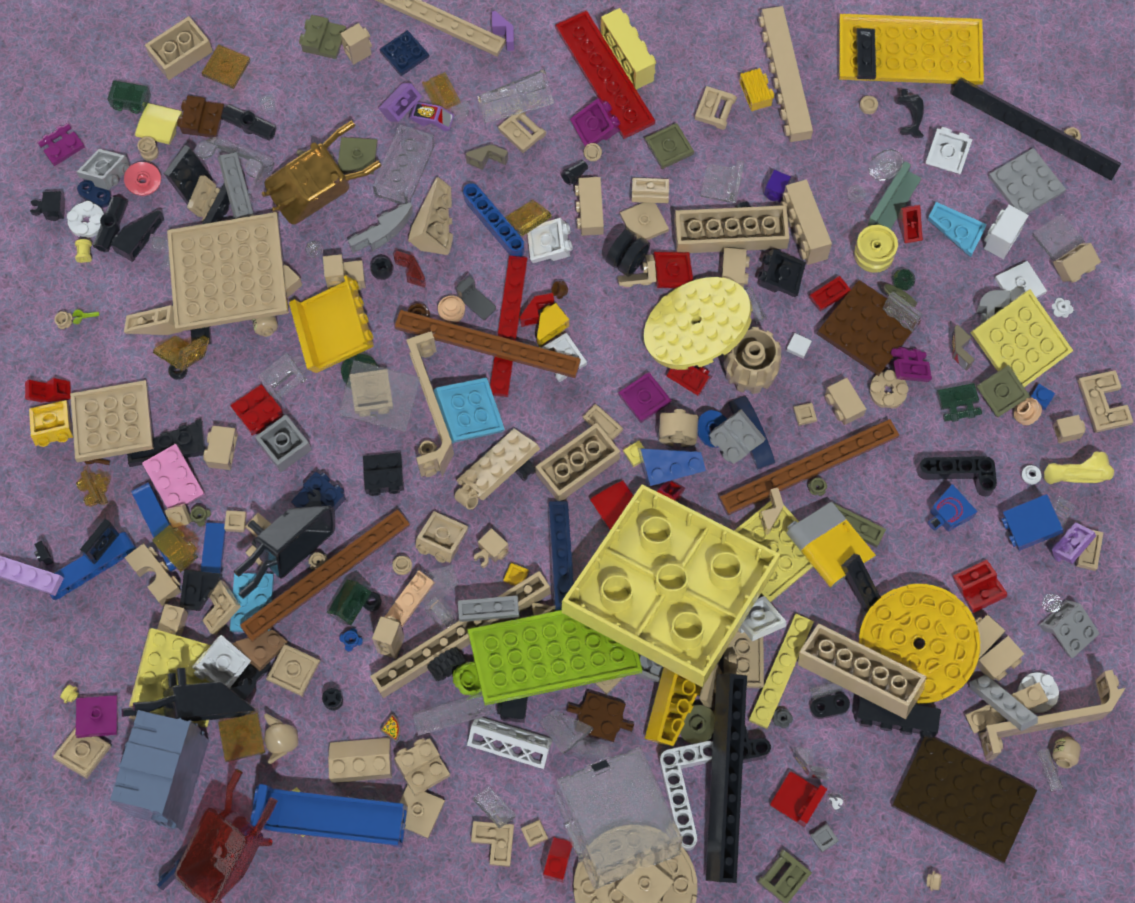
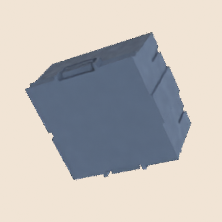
M138 710L129 740L125 743L124 753L118 765L120 769L110 800L131 817L151 821L171 829L178 828L182 831L209 740L204 736L205 732L201 731L198 724L193 723L191 720L184 721L181 718L174 719Z

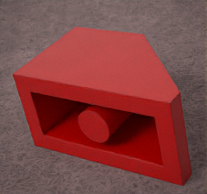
M553 838L543 873L544 878L564 883L573 842Z

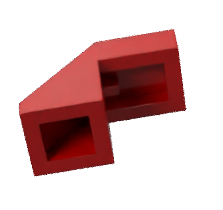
M553 293L534 296L520 316L521 327L539 324L538 310L555 304Z
M52 378L46 383L34 380L25 381V400L42 403L71 399L70 381Z

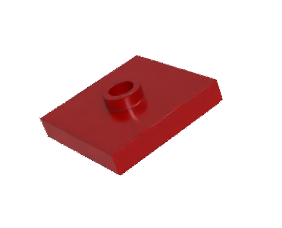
M654 252L652 254L655 260L657 288H678L693 281L689 252Z

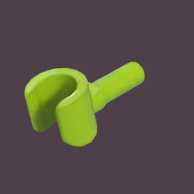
M75 310L72 314V317H76L73 320L74 324H80L82 319L99 316V312L83 313L81 310Z

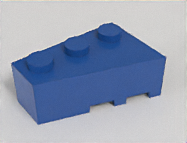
M638 448L646 482L649 486L706 471L701 452Z

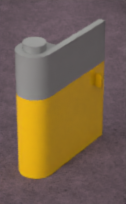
M833 502L828 503L798 523L797 521L792 522L787 527L788 531L786 534L830 588L835 587L846 577L841 565L853 554L860 555L864 564L876 556Z

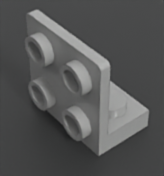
M1066 600L1039 625L1043 631L1056 636L1070 658H1074L1099 635L1097 628L1082 605Z

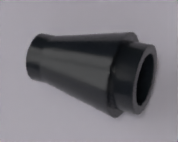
M581 160L579 163L565 168L561 173L563 181L568 185L575 184L578 178L588 169V165L585 161Z

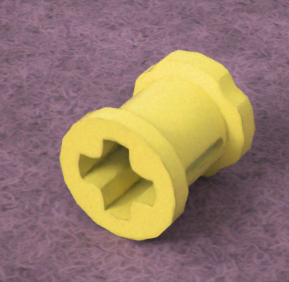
M87 239L75 241V246L77 247L75 260L80 263L91 262L90 247L92 242Z

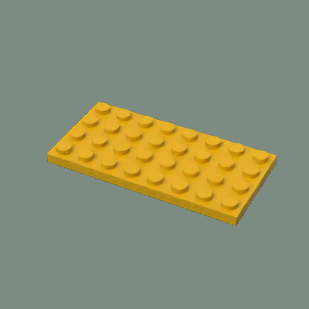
M840 14L839 80L957 84L958 80L962 77L975 85H983L982 19ZM857 28L875 29V80L857 79Z

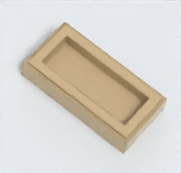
M596 404L583 416V420L590 426L598 423L612 441L623 431V428Z

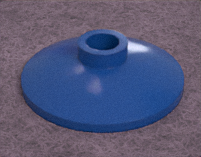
M709 410L702 413L698 418V436L709 447L718 448L710 441L711 437L709 434L711 432L709 428L713 431L714 428L727 420L722 413Z

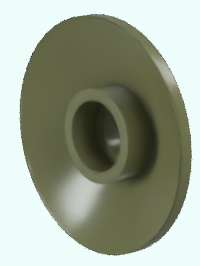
M890 284L884 286V290L891 298L890 302L896 307L903 305L915 308L917 306L914 298L905 291Z
M695 705L691 713H688L684 720L685 724L680 732L682 738L690 744L708 741L714 734V712L707 706Z

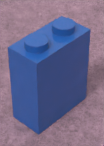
M1047 494L1003 512L1004 518L1001 519L1005 529H1010L1012 533L1009 536L1013 547H1018L1019 551L1063 534V528Z

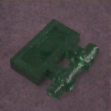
M975 383L937 390L936 393L941 410L949 409L950 412L943 414L944 422H957L962 418L968 417V419H972L977 415H982L981 407L974 408L973 404L979 402ZM965 406L966 410L957 412L956 407Z

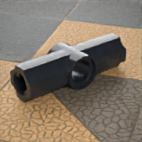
M231 105L225 106L222 111V120L241 128L246 134H255L268 141L275 136L277 127L255 117L254 113L250 111L244 112Z
M112 197L106 213L100 218L101 225L93 247L101 252H109L114 236L120 231V222L128 205V202L121 197Z

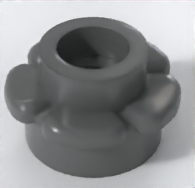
M782 708L774 712L773 722L776 726L787 728L792 723L793 716L789 710Z

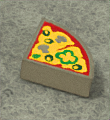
M391 714L380 731L396 743L400 737V724L397 718Z

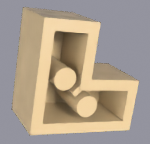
M342 254L323 256L324 276L328 289L345 282V275L357 281L359 285L358 291L366 288L362 260L343 262Z

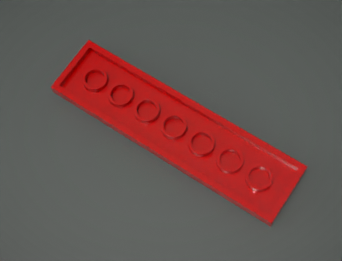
M586 10L556 24L557 32L597 97L611 105L612 110L610 112L612 116L615 115L620 121L618 127L620 128L619 133L622 138L626 139L655 125L654 117L588 11Z

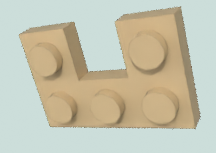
M1116 370L1079 378L1078 384L1095 433L1133 424L1128 405L1109 409L1104 393L1118 391L1122 388Z

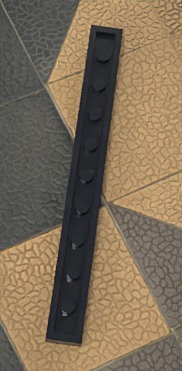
M962 77L958 80L952 92L953 96L1111 181L1122 164Z

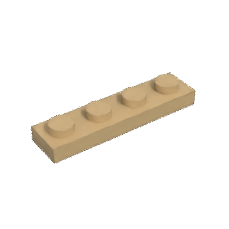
M1040 682L1011 694L1029 710L1048 702ZM990 705L965 715L974 734L985 730L987 725L998 724L1007 720Z

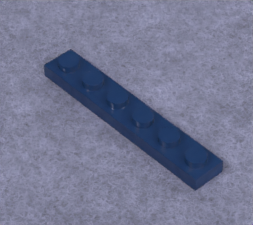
M549 501L548 513L555 610H562V600L574 584L568 501Z

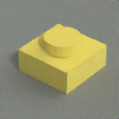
M640 441L623 450V453L633 467L641 463L638 448H644Z

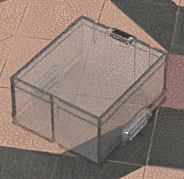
M641 746L628 751L625 755L622 753L612 758L607 757L591 763L586 768L574 772L572 776L567 775L557 779L554 798L565 821L563 826L564 829L567 828L566 832L576 856L578 855V861L583 863L594 890L635 873L639 867L642 870L681 854L683 838Z

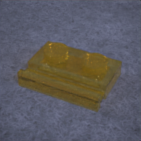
M445 72L430 78L427 82H422V86L432 105H438L447 110L461 104Z

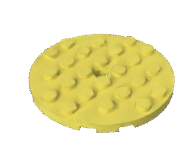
M708 277L688 282L664 296L652 310L644 329L645 346L656 362L671 369L686 370L690 366L698 365V367L708 365L714 362V358L721 354L725 356L745 336L751 324L750 316L751 311H753L751 300L741 285L727 278Z

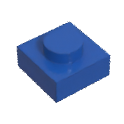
M1038 384L1030 398L1036 399L1041 404L1042 409L1046 410L1056 393Z

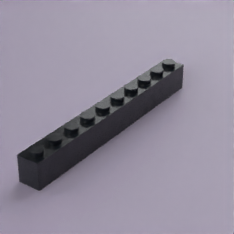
M717 674L706 881L737 883L747 675Z

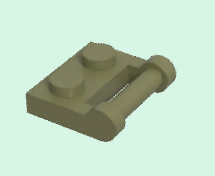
M781 850L778 854L779 858L767 873L758 879L757 883L782 903H789L812 872L785 850ZM785 862H788L791 866L777 884L773 886L769 883Z

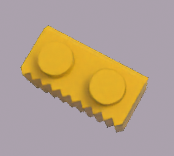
M761 68L741 73L739 83L751 112L772 106L774 92L772 88H768L766 73L763 74Z

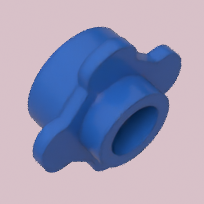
M351 628L339 637L340 642L344 643L345 650L348 652L363 643L362 638H359L357 630Z

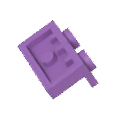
M1075 522L1066 531L1062 539L1055 543L1052 549L1055 560L1060 562L1063 559L1073 564L1096 537L1095 532Z

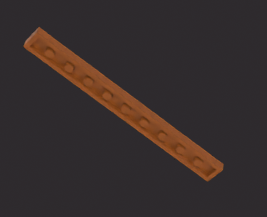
M400 310L394 326L396 330L418 336L432 331L436 341L576 378L581 363L580 358Z
M891 419L722 495L719 500L727 515H731L768 498L771 489L778 488L779 492L888 443L898 438L899 433Z
M397 509L240 624V628L253 642L410 526L409 522Z

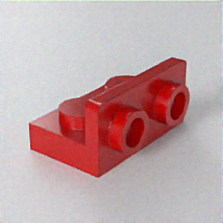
M696 365L690 366L686 370L670 369L666 375L697 396L701 394L707 382L713 377L709 374L710 370L703 366L697 367Z

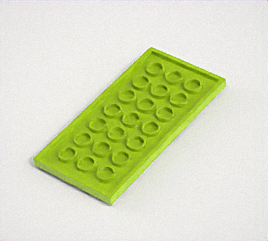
M562 610L468 629V636L485 706L642 673V666L637 652L563 614Z

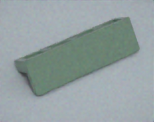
M906 161L903 163L870 216L868 226L882 225L891 230L901 208L905 207L921 181V177L909 172L910 163Z

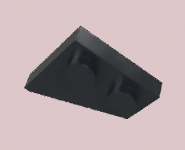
M184 570L180 607L186 610L201 611L222 578V574Z

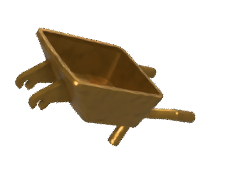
M352 120L338 128L323 144L312 143L310 150L286 164L265 180L264 184L267 192H262V196H270L277 206L271 209L273 213L280 211L290 224H298L346 193L350 188L349 180L367 176L382 166L377 160L362 171L344 175L332 158L327 148L339 136L355 127Z

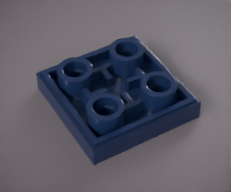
M408 30L379 49L380 53L400 76H403L429 58V53Z

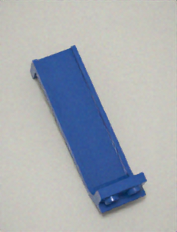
M259 784L255 789L249 827L272 832L385 844L402 848L408 807L402 803L286 791Z

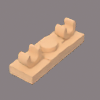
M419 570L384 618L387 616L396 618L402 628L435 582Z

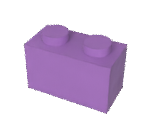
M402 83L378 109L390 122H399L422 96L411 83Z

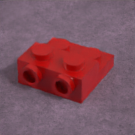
M262 384L230 405L252 436L260 434L266 429V426L275 423L284 415L282 409Z

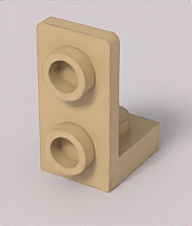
M645 255L646 262H642L643 273L632 274L629 277L626 275L617 276L619 286L632 287L633 284L650 285L652 282H656L653 255Z

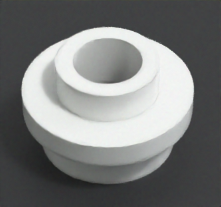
M1027 466L1022 471V479L1027 484H1036L1041 479V471L1036 466ZM1029 472H1033L1035 477H1031Z

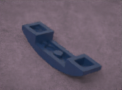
M743 396L729 401L728 404L733 415L742 409L765 437L763 443L750 451L757 470L774 464L775 460L768 439L748 398Z

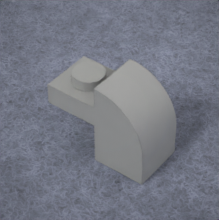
M993 290L982 297L976 313H981V324L1010 303V291Z

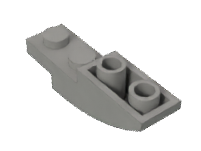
M410 202L401 204L395 210L383 213L377 218L378 226H372L361 234L353 235L348 240L352 253L367 246H370L372 251L394 238L413 214L412 204Z

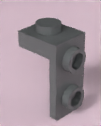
M470 276L466 280L463 279L459 282L456 288L457 297L462 299L464 304L482 320H486L496 310V306L476 289L475 280Z

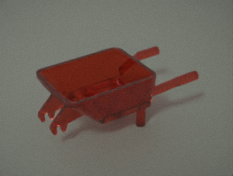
M238 769L234 770L226 786L225 808L206 809L175 871L176 879L202 903H222L220 900L244 877L259 846L270 847L273 843L271 838H263L261 831L278 802L276 799H269L255 827L244 816L231 810L233 791L243 773Z

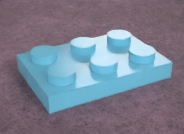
M234 573L233 595L241 607L231 617V632H244L240 628V624L273 601L274 574H264L258 587L242 599L238 593L252 582L257 574L243 573L238 577Z

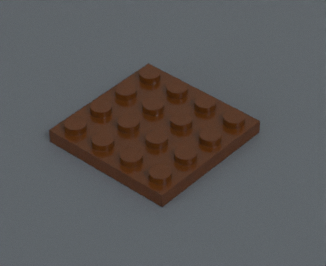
M858 280L818 330L817 335L877 376H880L894 358L891 355L892 349L902 347L918 327L921 320L903 308L896 307L890 302L891 300L861 280Z

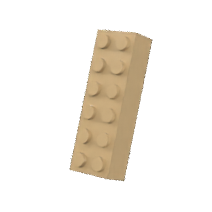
M786 205L675 211L674 223L677 252H724V248L747 250L788 248L789 229Z
M819 623L799 652V666L904 719L909 715L925 687L927 676Z

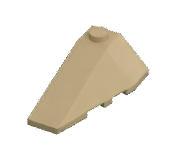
M439 177L435 179L411 227L408 241L421 251L448 255L453 241V234L449 233V225L452 224V218L449 217V208L452 207L451 187Z

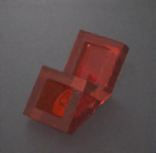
M396 251L394 255L395 264L409 268L406 274L407 282L425 288V276L415 257Z

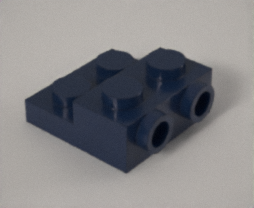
M315 472L303 484L304 488L292 499L291 504L296 508L305 507L310 501L308 494L316 497L313 493V490L316 489L321 494L322 506L331 505L335 512L346 500L343 494L345 491L339 485L333 486L329 483L330 478L325 473L319 474Z

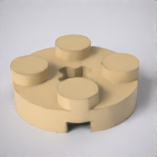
M892 370L882 372L880 376L876 375L871 381L870 397L881 408H897L903 404L907 397L908 386L906 381L896 379V373ZM886 386L893 388L892 394L884 392Z

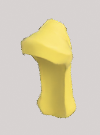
M1097 451L1083 464L1060 465L1051 463L1048 464L1044 471V480L1050 485L1061 481L1100 483L1110 480L1114 476V469L1109 465L1108 455L1105 452Z

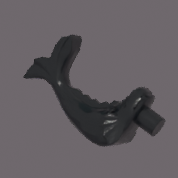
M908 89L900 90L901 96L897 98V104L910 108L913 114L914 125L902 128L900 134H911L914 138H923L924 135L919 130L924 114L923 100L919 94L908 95Z

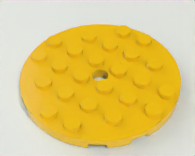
M909 584L887 592L870 607L860 628L859 644L927 676L924 690L915 704L933 703L952 696L968 682L979 660L980 634L971 611L957 596L934 585ZM917 638H922L925 641V646L922 649L914 647V641Z

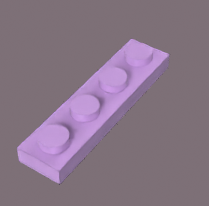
M0 556V578L54 596L56 595L64 579L62 576Z

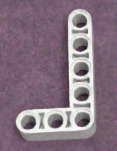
M711 741L664 751L660 757V768L677 841L685 851H690L695 847L697 834L681 769L712 762V756H706L703 753L705 748L713 750V742ZM691 752L694 755V759L687 761L684 759L683 754ZM670 756L675 762L672 765H667L663 759ZM676 776L679 779V783L672 785L669 783L668 778ZM681 796L684 802L681 805H677L673 802V797ZM684 815L688 818V823L681 825L678 823L677 818ZM686 835L691 836L693 843L685 845L682 838Z

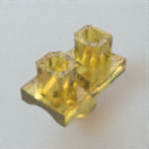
M86 470L81 472L82 478L76 482V485L80 491L85 492L88 490L90 493L83 497L86 506L93 507L97 504H107L108 500L104 493L108 491L106 486L110 483L109 478H102L100 474L88 473Z

